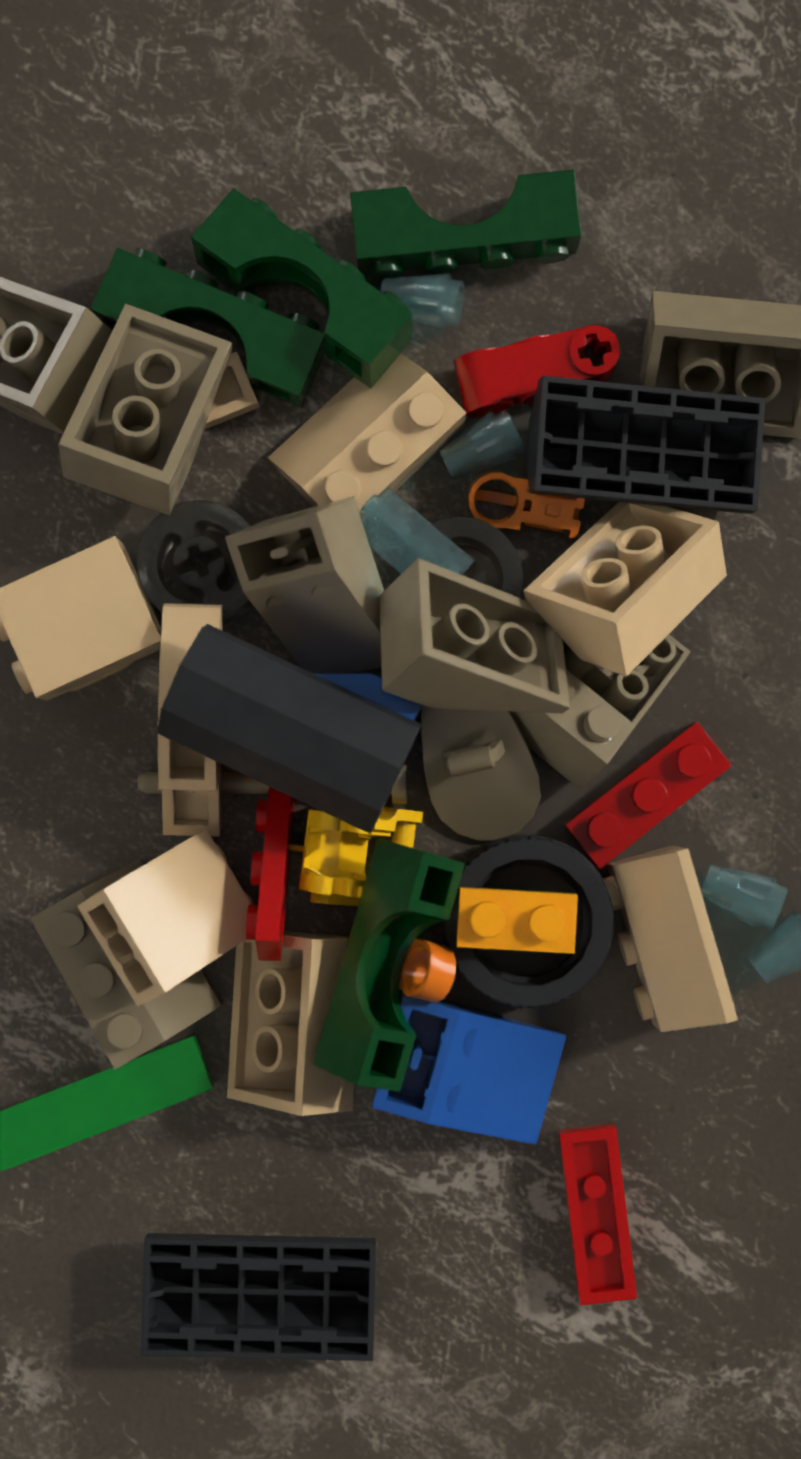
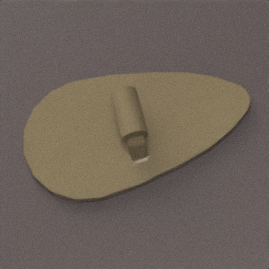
M423 705L421 708V737L424 772L431 803L441 821L457 834L477 841L496 840L519 832L534 817L541 798L540 774L533 755L511 711L438 709Z

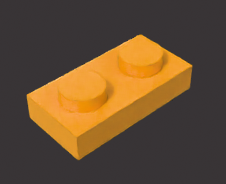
M459 887L456 946L575 954L578 894Z

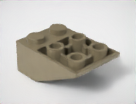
M354 496L263 520L225 537L243 593L301 668L313 674H352L382 668L379 596L384 592Z
M670 634L627 677L581 660L563 641L570 708L563 714L511 711L529 748L580 790L585 787L610 762L691 653Z

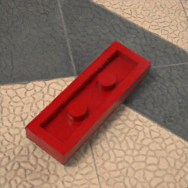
M698 721L694 722L563 825L597 869H601L732 765Z
M270 786L268 799H258L256 833H265L263 851H253L251 885L260 886L258 905H248L246 940H255L258 960L282 962L291 855L289 844L292 842L295 801L293 797Z
M614 1123L558 1129L579 1303L582 1306L637 1299L617 1128Z

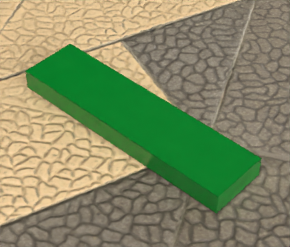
M196 1035L187 1036L144 1053L114 1070L113 1066L1 1109V1172L212 1090L215 1085Z

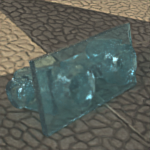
M388 487L379 497L374 494L361 509L363 514L361 520L370 548L401 574L417 558L463 575L474 562L468 554Z

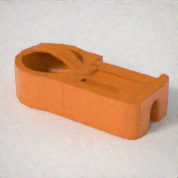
M500 470L487 471L480 474L471 483L467 493V502L473 517L481 525L489 528L520 530L521 522H523V526L556 532H563V529H566V536L568 538H574L579 533L581 524L579 514L580 509L584 508V498L530 494L528 478L513 476ZM502 480L515 489L516 496L478 488L483 482ZM475 500L514 507V509L508 516L502 519L491 520L477 512Z
M416 938L404 959L399 989L408 997L433 1003L443 1000L454 982L456 959L453 950L445 945Z

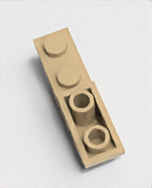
M163 605L159 662L158 723L161 707L178 667L200 629L209 624L222 630V605ZM158 734V790H162L163 835L194 836L207 829L210 836L220 837L222 830L221 763Z

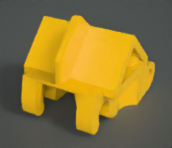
M384 807L372 833L369 834L323 811L309 809L305 843L289 844V850L303 852L299 890L311 892L310 902L358 906L366 881V873L364 872L369 839L377 836L390 837L391 831H393L392 842L413 847L416 823H422L423 812Z

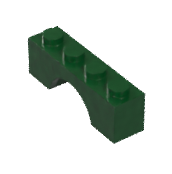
M574 169L518 175L513 193L507 203L490 218L470 225H451L432 218L415 203L407 187L350 192L357 268L363 275H370L372 280L377 281L396 279L403 275V271L425 269V272L430 275H444L458 270V265L480 263L483 269H500L512 265L515 259L536 258V262L542 264L557 263L569 258V254L577 252L582 236Z
M233 188L191 236L197 264L237 293L239 291L247 292L255 287L266 284L280 283L304 289L317 298L329 316L324 332L327 358L370 389L412 341V314L400 297L390 291L382 293L365 281L363 274L352 263L343 259L339 260V262L321 250L319 243L313 236L300 228H296L294 231L278 220L272 208L259 198L253 197L250 200Z
M118 247L116 248L91 306L92 313L107 327L113 330L125 304L180 324L203 322L216 325L232 334L244 348L247 360V377L252 388L297 407H303L326 353L325 334L319 331L320 325L317 322L294 312H291L288 318L269 311V304L266 301L248 292L239 291L237 296H233L216 289L218 283L200 272L187 270L185 275L166 268L167 262L150 251L136 248L134 254Z
M380 838L377 839L313 1065L357 1086L401 1091L416 1038V1033L408 1024L400 1003L399 981L402 965L412 943L425 929L450 919L465 863Z

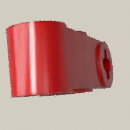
M588 325L558 334L533 336L504 347L479 349L461 355L453 361L466 416L471 418L483 417L502 412L514 406L533 404L538 380L542 376L607 382L612 376L619 358L620 344L616 335L608 328L600 325ZM592 347L595 355H603L600 366H593L590 358L582 359L585 348Z

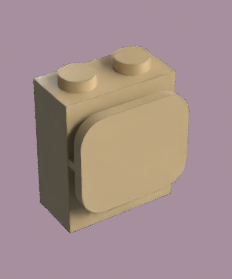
M116 536L0 588V640L2 642L10 640L18 658L17 661L12 663L15 677L22 690L26 694L33 691L35 698L49 701L66 692L80 690L129 667L133 662L160 650L161 625L124 544Z
M204 829L77 905L138 1007L166 993L246 940L248 905L255 904L252 898L244 892L228 866L223 850L214 843L207 829Z

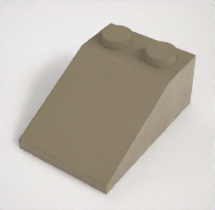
M0 277V406L33 423L63 434L112 330L85 306Z
M125 304L58 444L63 477L170 516L191 469L232 350V342Z
M417 558L379 596L382 691L438 709L563 714L570 708L563 640L528 601L420 558Z

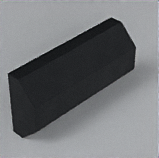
M542 376L538 380L529 419L526 468L530 494L745 514L757 512L765 398Z
M206 624L200 629L178 667L161 707L157 734L371 834L422 724Z
M147 1233L144 1238L141 1356L373 1361L376 1238Z

